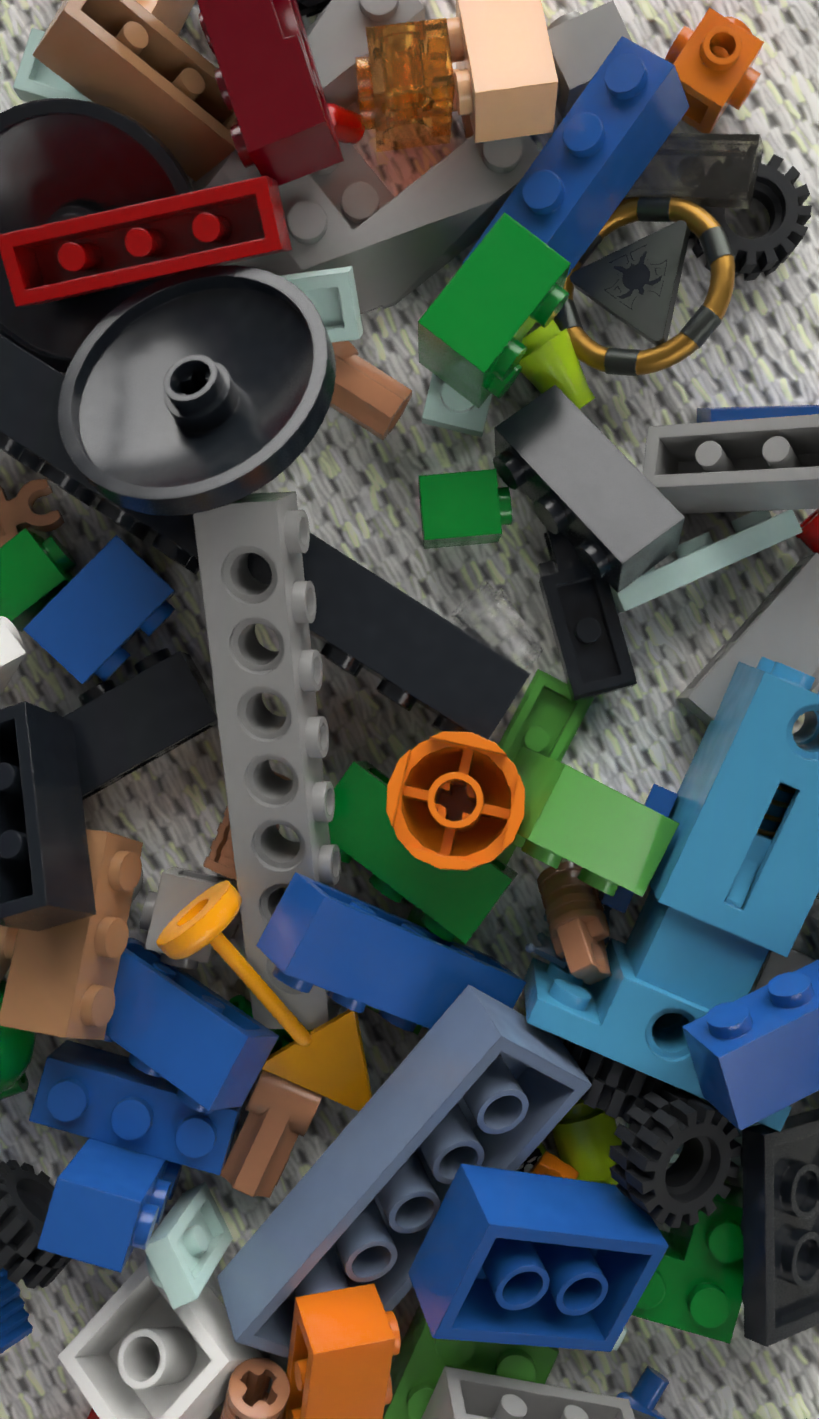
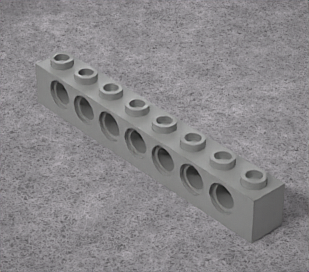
M296 491L254 493L228 505L205 512L194 513V527L237 888L242 900L240 913L246 960L307 1030H314L336 1017L342 1005L332 1000L327 995L328 990L313 985L309 993H304L279 981L272 974L276 965L256 946L285 892L283 888L288 887L295 872L334 889V885H337L341 872L340 850L337 844H330L328 822H331L334 816L335 792L332 782L324 781L322 758L326 757L328 752L329 729L326 718L318 716L316 691H319L322 685L323 666L320 652L317 649L311 650L309 623H313L316 616V593L313 583L305 581L302 553H306L309 548L310 529L306 512L298 510ZM250 553L262 556L270 565L272 571L270 584L261 583L251 575L248 569V556ZM256 624L266 625L274 631L279 641V651H270L258 642L255 635ZM262 693H270L277 696L285 706L286 716L281 717L272 714L263 703ZM273 759L284 763L290 769L293 780H285L278 777L272 771L269 760ZM276 824L291 828L297 834L300 842L285 839L279 833ZM250 991L253 1019L268 1029H284Z

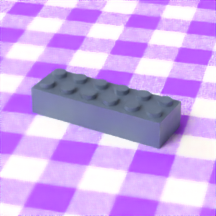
M468 985L217 1276L235 1342L288 1358L295 1297L374 1283L384 1310L392 1311L413 1287L408 1272L460 1164L516 1171L592 1086L559 1036L528 1024L526 1016Z

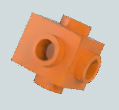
M710 7L695 31L687 26L682 28L665 58L666 61L675 65L690 106L681 120L707 137L727 106L731 105L739 110L761 75L752 66L764 44V41L752 35L750 29L742 21L733 17H724Z

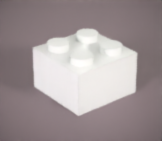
M146 1259L58 1356L100 1419H207L225 1399L229 1380L235 1368L245 1360L263 1357L256 1348L235 1342L226 1308L207 1283L198 1299L173 1309L164 1289L156 1286L151 1279Z

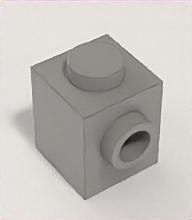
M613 0L581 15L576 11L566 13L557 18L547 28L558 78L556 106L562 118H565L619 39L623 36L632 41Z
M175 866L163 871L158 892L149 891L140 917V929L148 930L144 949L160 952V961L174 967L196 969L199 962L209 963L217 954L210 944L187 958L174 960L166 956L158 947L156 941L167 924L196 897L221 881L228 880L233 885L234 880Z

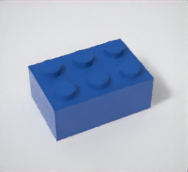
M460 1164L408 1274L432 1338L611 1352L669 1245L651 1216L622 1194L616 1185Z

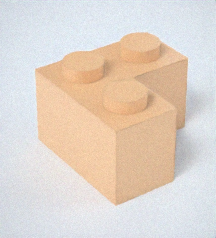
M456 0V17L445 19L449 63L456 62V69L446 70V90L450 112L458 111V115L462 116L465 138L474 135L475 143L554 132L558 78L541 0Z

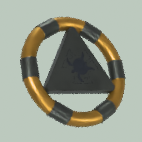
M642 194L641 196L622 200L566 278L563 288L570 295L553 319L560 331L567 328L578 359L606 374L639 376L671 367L690 356L697 349H700L721 324L733 293L735 255L725 229L704 208L692 201L674 195ZM636 221L675 222L580 269L603 238L622 226ZM690 231H692L699 238L709 268L711 269L710 285L703 305L686 323L680 333L668 340ZM574 287L656 347L646 350L607 348L595 342L583 330L573 301Z

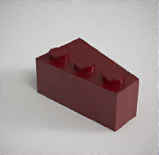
M197 0L201 11L198 15L203 33L219 65V68L214 69L217 85L229 111L234 110L238 124L230 127V132L244 167L248 168L255 165L261 176L271 177L277 180L278 186H281L344 161L297 0Z

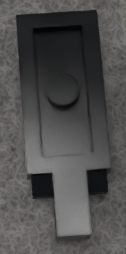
M546 528L547 532L544 533V539L550 561L538 564L540 574L539 585L572 703L635 686L637 684L636 676L609 583L603 577L597 580L590 576L580 564L575 553V547L561 532L553 534Z

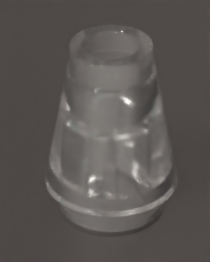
M487 581L473 590L450 616L460 626V629L524 670H527L544 650L536 642V638L504 589L500 588L496 591Z

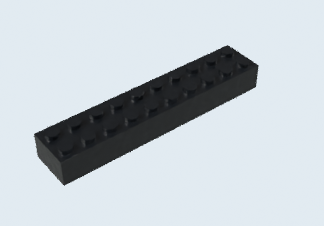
M0 334V449L36 473L44 463L39 472L41 475L89 507L96 497L99 498L100 502L95 509L143 541L149 531L157 535L151 545L196 575L200 569L193 514L164 516L136 512L110 501L99 493L73 463L61 439L58 424V404L65 375ZM310 533L309 548L306 553H302L305 581L313 583L316 593V616L314 622L309 623L311 635L325 643L320 654L354 677H357L362 668L381 679L376 688L378 692L410 712L417 702L438 715L431 725L438 731L472 732L489 739L531 673ZM250 553L248 556V569L251 575L261 583L270 584L272 580L270 565L262 556Z

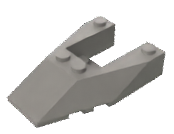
M331 0L306 30L327 103H333L344 108L349 107L424 47L425 7L419 0ZM472 135L394 197L351 143L339 142L344 161L278 186L292 250L225 265L253 267L279 276L352 266L360 315L380 307L385 309L394 306L481 237L541 151L529 136L475 143L474 135ZM235 149L198 181L195 182L193 180L191 185L194 191L261 177V174L255 165L245 168Z

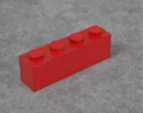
M266 175L0 234V253L16 307L49 303L169 277L197 268L225 265L292 250L278 182Z

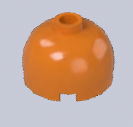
M444 731L430 736L428 740L420 742L412 750L409 749L398 760L387 784L386 812L397 839L416 859L440 870L468 871L494 861L513 843L524 819L525 787L515 764L495 742L472 732Z

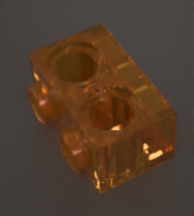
M439 18L366 27L367 56L355 57L358 84L357 95L362 130L374 129L376 152L450 143L455 83L447 19Z

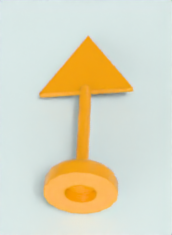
M228 880L221 881L208 888L184 907L167 924L156 941L158 947L170 959L177 960L187 958L210 944L294 1040L269 1055L262 1069L359 1112L371 1099L372 1091L357 1012L348 1009L309 1032L222 933L238 914L242 903L239 892Z

